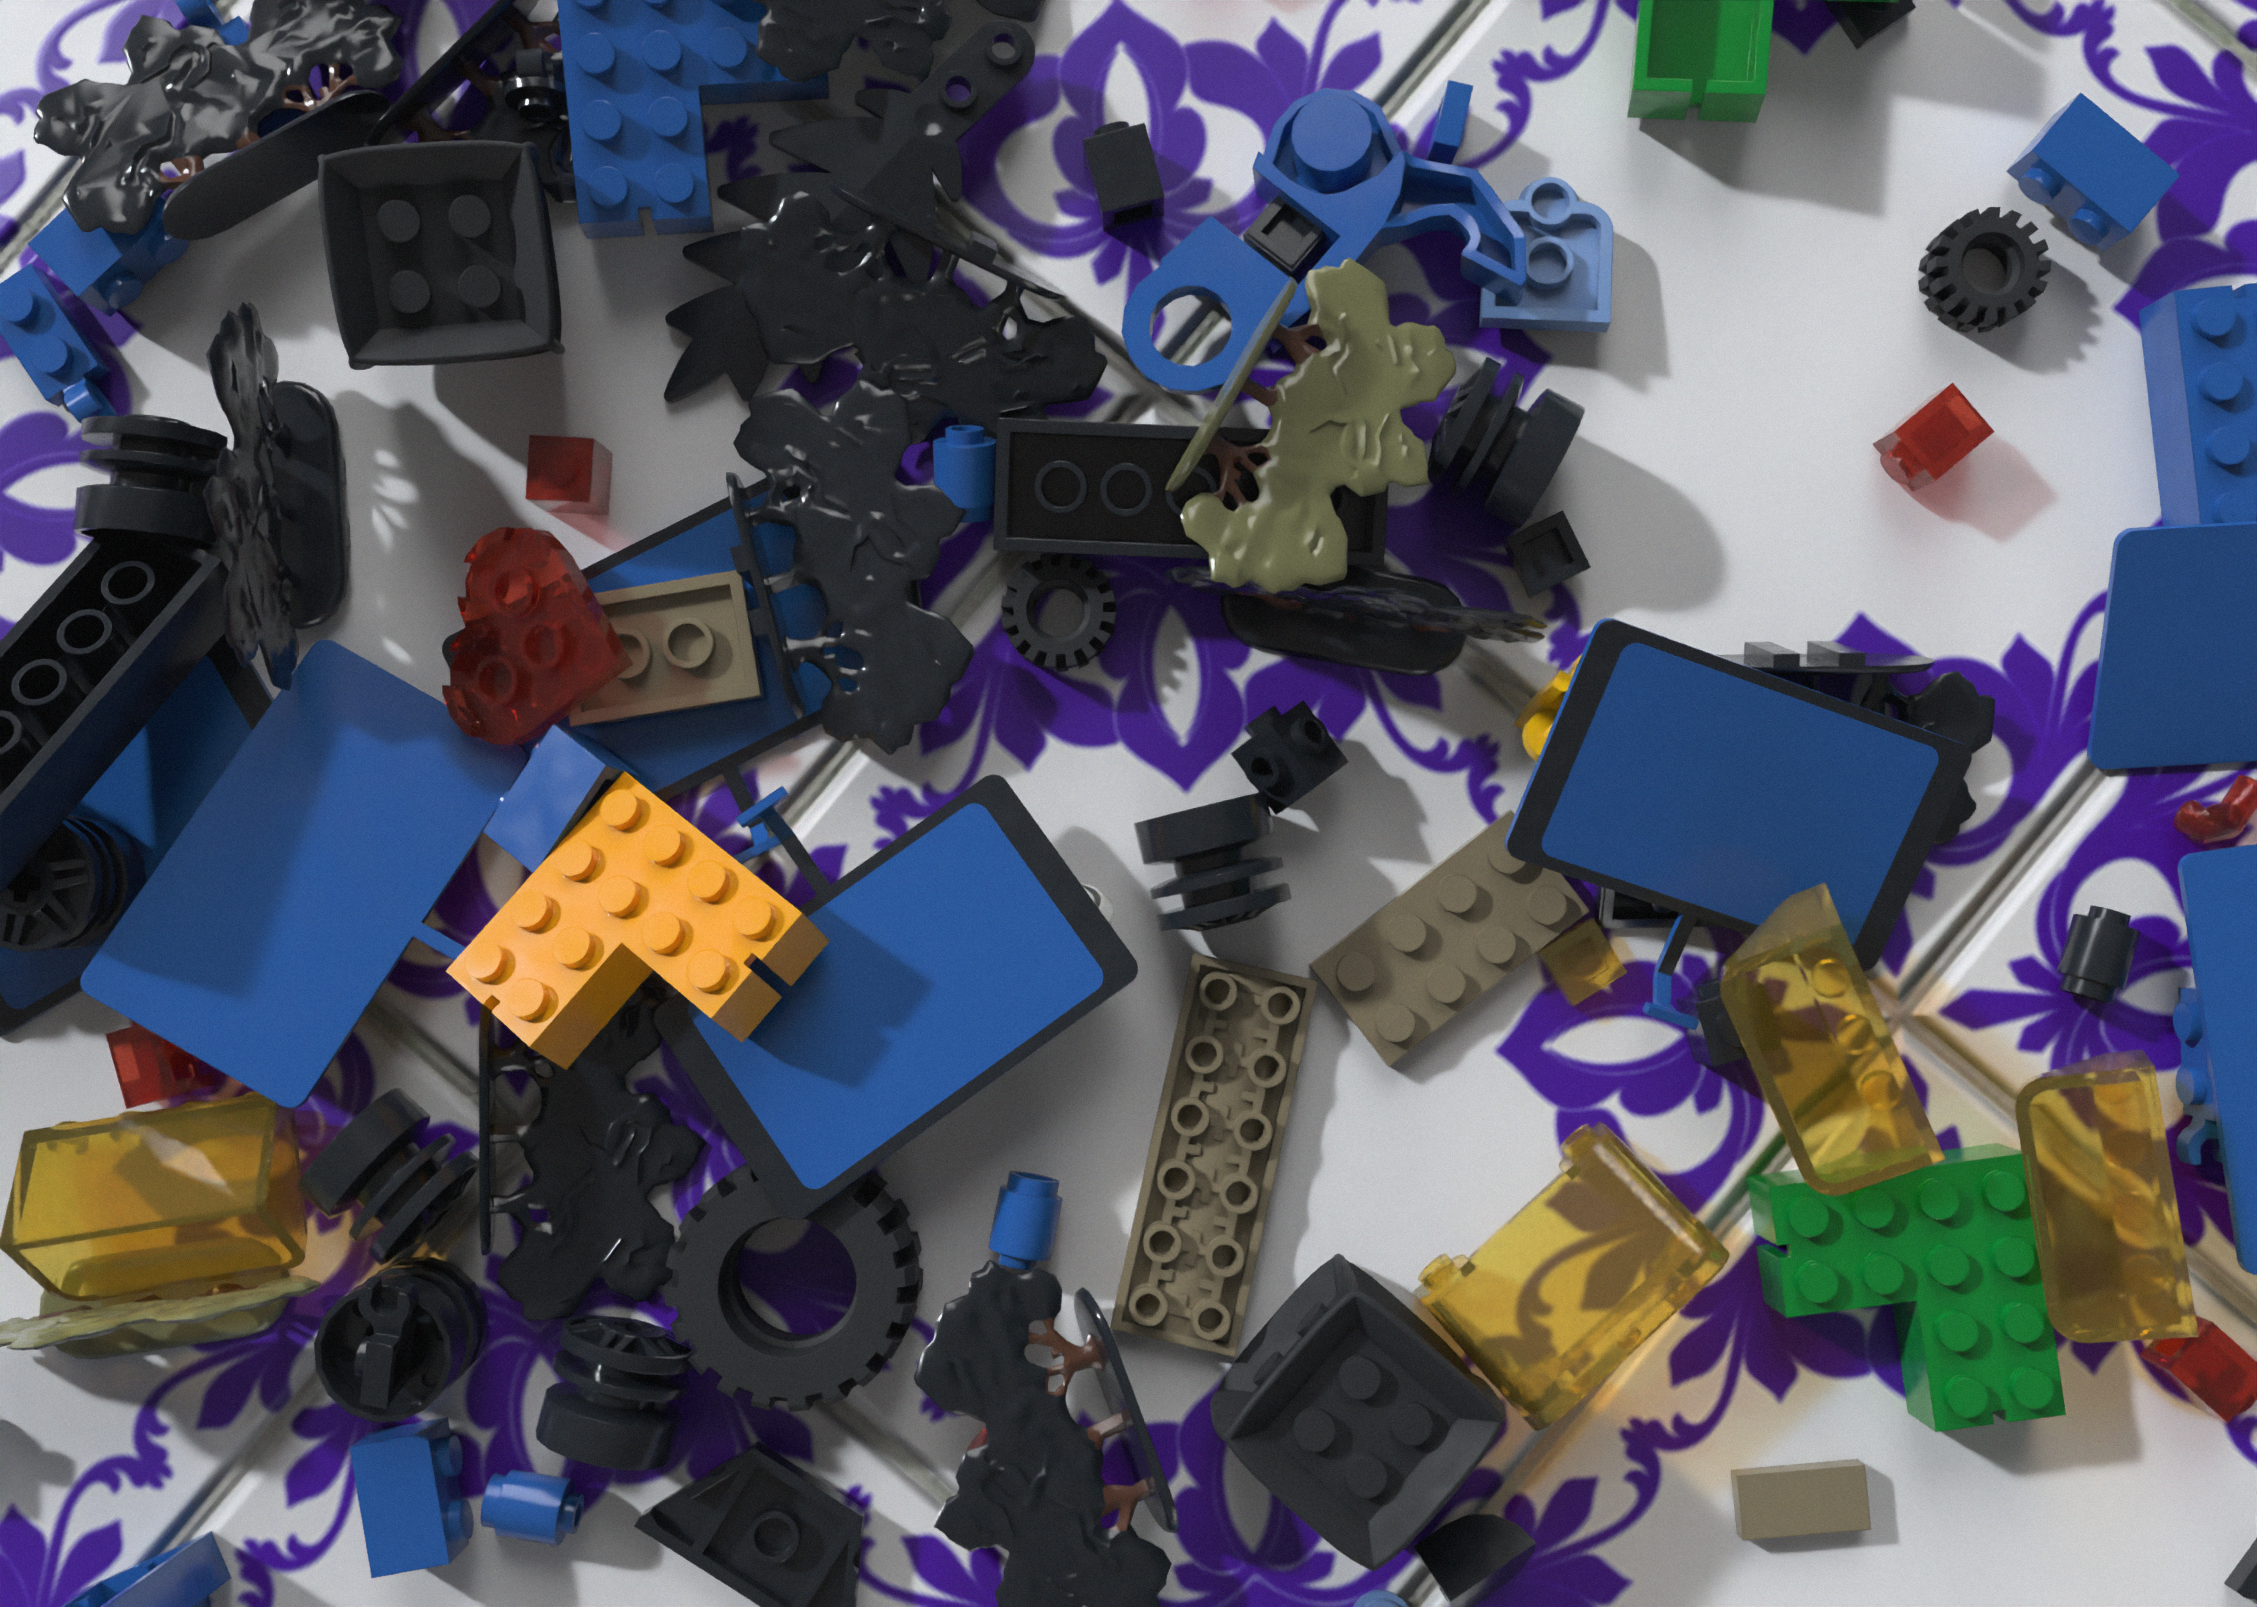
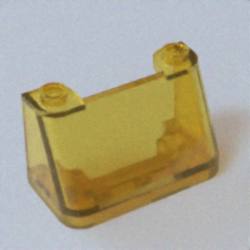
M1600 1121L1593 1128L1589 1124L1582 1125L1564 1140L1560 1146V1150L1564 1154L1559 1163V1168L1562 1172L1468 1258L1464 1254H1460L1451 1259L1446 1253L1436 1257L1419 1274L1418 1280L1421 1285L1413 1291L1418 1300L1535 1431L1551 1426L1572 1409L1722 1270L1730 1256L1729 1251L1716 1236L1606 1124Z

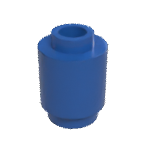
M956 425L945 428L946 437L933 441L934 484L943 490L954 505L967 511L960 523L989 520L992 518V505L995 504L997 440L984 436V428L981 426Z
M1009 1172L1007 1185H1002L999 1189L988 1244L989 1249L1000 1253L999 1264L1031 1271L1036 1268L1037 1261L1051 1260L1063 1198L1057 1195L1059 1180L1029 1172Z
M515 1469L510 1470L507 1475L495 1473L491 1477L484 1494L480 1517L481 1525L494 1528L496 1536L559 1546L566 1533L575 1534L579 1527L584 1507V1495L575 1493V1480L571 1478Z

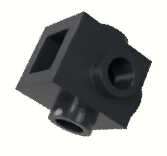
M1304 700L1283 715L1274 705L1244 727L1251 738L1230 753L1258 792L1265 791L1268 805L1275 815H1278L1320 785L1349 762L1330 737L1325 725L1313 714Z

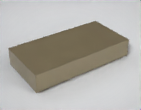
M1858 1459L1731 1470L1736 1532L1742 1540L1871 1530L1865 1464Z

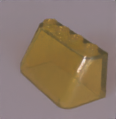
M1824 882L1789 896L1724 963L1719 974V988L1723 1003L1803 1179L1812 1189L1819 1193L1839 1196L1946 1160L1925 1107L1826 883Z
M2143 1049L2100 1054L2029 1078L2020 1086L2016 1093L2014 1109L2045 1301L2052 1325L2064 1337L2080 1343L2198 1337L2155 1066Z
M251 1091L240 1097L208 1102L189 1101L177 1107L146 1112L126 1111L115 1117L84 1122L64 1121L52 1127L24 1131L1 1232L0 1249L51 1295L65 1300L80 1302L294 1268L305 1259L308 1239L304 1196L297 1189L302 1175L294 1109L285 1108L260 1093Z

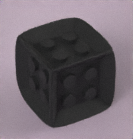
M463 140L361 147L318 156V199L322 235L336 319L349 357L348 363L350 368L366 370L374 366H419L526 357L553 351L556 354H564L565 347L560 343L562 327L561 303L552 229L544 186L537 168L540 153L533 142L519 144L506 141Z
M1341 1254L1334 1255L1333 1258L1314 1271L1263 1326L1227 1372L1219 1389L1214 1393L1210 1406L1215 1432L1227 1443L1249 1472L1334 1548L1371 1571L1379 1569L1392 1560L1425 1528L1481 1462L1494 1443L1506 1418V1411L1502 1402L1484 1379L1473 1374L1459 1355L1391 1292L1362 1269L1346 1260Z

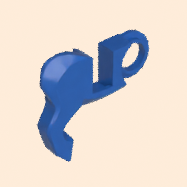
M1323 88L1295 100L1276 121L1264 154L1258 151L1252 167L1255 191L1258 196L1269 204L1276 196L1281 197L1326 233V243L1323 246L1328 251L1312 270L1320 269L1324 266L1339 268L1342 261L1347 258H1351L1364 266L1373 253L1382 247L1430 231L1449 230L1466 245L1461 253L1460 273L1462 277L1515 306L1521 302L1527 280L1526 237L1498 195L1478 170L1431 162L1413 157L1407 151H1401L1381 106L1355 91ZM1210 215L1161 259L1162 265L1137 284L1124 307L1121 332L1130 360L1147 381L1170 393L1201 395L1221 389L1264 315L1290 279ZM1306 277L1299 285L1297 284L1296 292L1280 320V323L1287 328L1308 323L1311 308L1305 289ZM1188 295L1206 296L1220 303L1230 315L1232 321L1231 336L1223 351L1210 361L1195 366L1177 365L1164 358L1152 342L1153 324L1160 311L1173 300ZM1271 336L1265 348L1270 346L1272 353H1275L1283 344Z

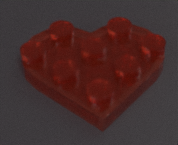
M500 527L482 536L465 556L463 563L471 564L465 579L466 597L458 596L457 601L465 628L449 647L448 652H455L456 654L450 667V685H442V694L449 715L464 734L470 737H479L490 744H523L543 734L553 724H556L633 665L632 660L573 556L551 532L530 527Z

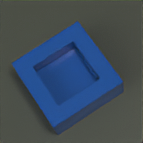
M1448 80L1439 103L1427 161L1452 164L1460 146L1473 85Z

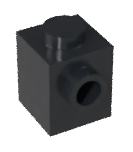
M1727 975L1700 982L1695 985L1696 994L1676 999L1679 1012L1694 1016L1699 1021L1696 1030L1684 1027L1693 1060L1714 1067L1776 1049L1757 985L1735 982L1733 975Z

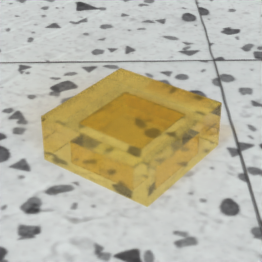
M1594 918L1585 919L1536 952L1566 1002L1571 1006H1575L1627 973Z

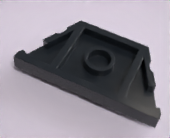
M759 1441L646 1509L634 1525L637 1529L760 1607H856L866 1509Z

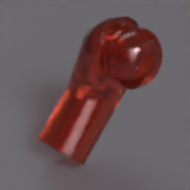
M2239 775L2220 804H2213L2207 808L2195 800L2184 802L2173 819L2174 828L2182 834L2190 835L2191 842L2201 845L2233 839L2242 832L2257 809V780Z

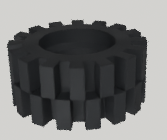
M1988 207L1981 214L1976 209L1955 220L1929 243L1925 249L1929 253L1920 259L1918 270L1927 271V274L1918 280L1920 292L1928 289L1932 292L1933 296L1924 301L1929 311L1938 305L1944 310L1937 320L1944 325H1948L1956 319L1959 321L1956 330L1967 333L1975 327H1978V333L1989 332L1997 326L2001 327L2037 302L2034 298L2042 294L2048 282L2040 280V278L2051 271V260L2039 261L2038 256L2049 248L2045 239L2035 244L2032 243L2029 236L2038 230L2032 221L2022 228L2016 226L2022 214L2011 210L2003 217H1999L2001 207ZM1977 248L1986 249L2000 260L2004 268L2005 279L1997 292L1982 293L1974 289L1967 282L1962 271V262L1968 251Z
M1050 553L1039 555L1040 560L1033 563L1027 561L1020 566L1021 571L1016 577L1011 576L1007 583L1008 589L1006 595L1002 596L1001 602L1003 618L1001 619L1004 630L1018 654L1026 661L1029 660L1034 663L1036 667L1047 670V668L1056 669L1057 672H1067L1068 669L1079 667L1080 669L1088 665L1089 661L1095 656L1099 657L1105 650L1109 639H1112L1117 619L1113 590H1111L1108 579L1102 571L1099 573L1093 567V563L1085 558L1081 561L1073 558V554L1061 553V556L1052 557ZM1054 589H1066L1073 592L1080 598L1084 606V618L1079 628L1072 634L1063 637H1054L1043 632L1038 627L1034 616L1038 600L1046 592Z

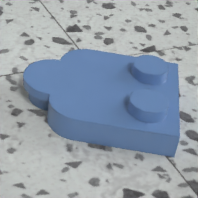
M1546 177L1534 181L1522 191L1518 200H1510L1503 203L1526 237L1527 280L1522 300L1515 306L1496 296V294L1481 288L1479 328L1607 333L1611 323L1614 234L1612 221L1608 214L1599 206L1588 202H1580L1576 192L1564 180Z

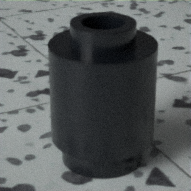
M2093 905L2090 906L2088 916L2073 914L2056 971L2062 975L2059 990L2090 1000L2113 1004L2116 990L2124 991L2141 934L2139 930L2128 927L2130 915Z

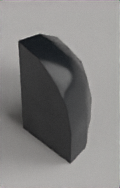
M1468 1514L1445 1524L1414 1545V1548L1440 1586L1439 1589L1451 1607H1473L1508 1582L1527 1563L1535 1551L1536 1542L1518 1524L1494 1514Z

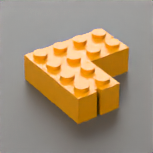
M624 771L449 966L446 972L480 1003L492 1010L491 1013L530 1048L567 1070L653 970L708 1017L743 1043L782 998L748 967L758 957L783 981L792 986L830 940L802 912Z

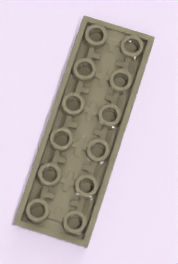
M1193 953L1110 1329L1235 1357L1318 980Z

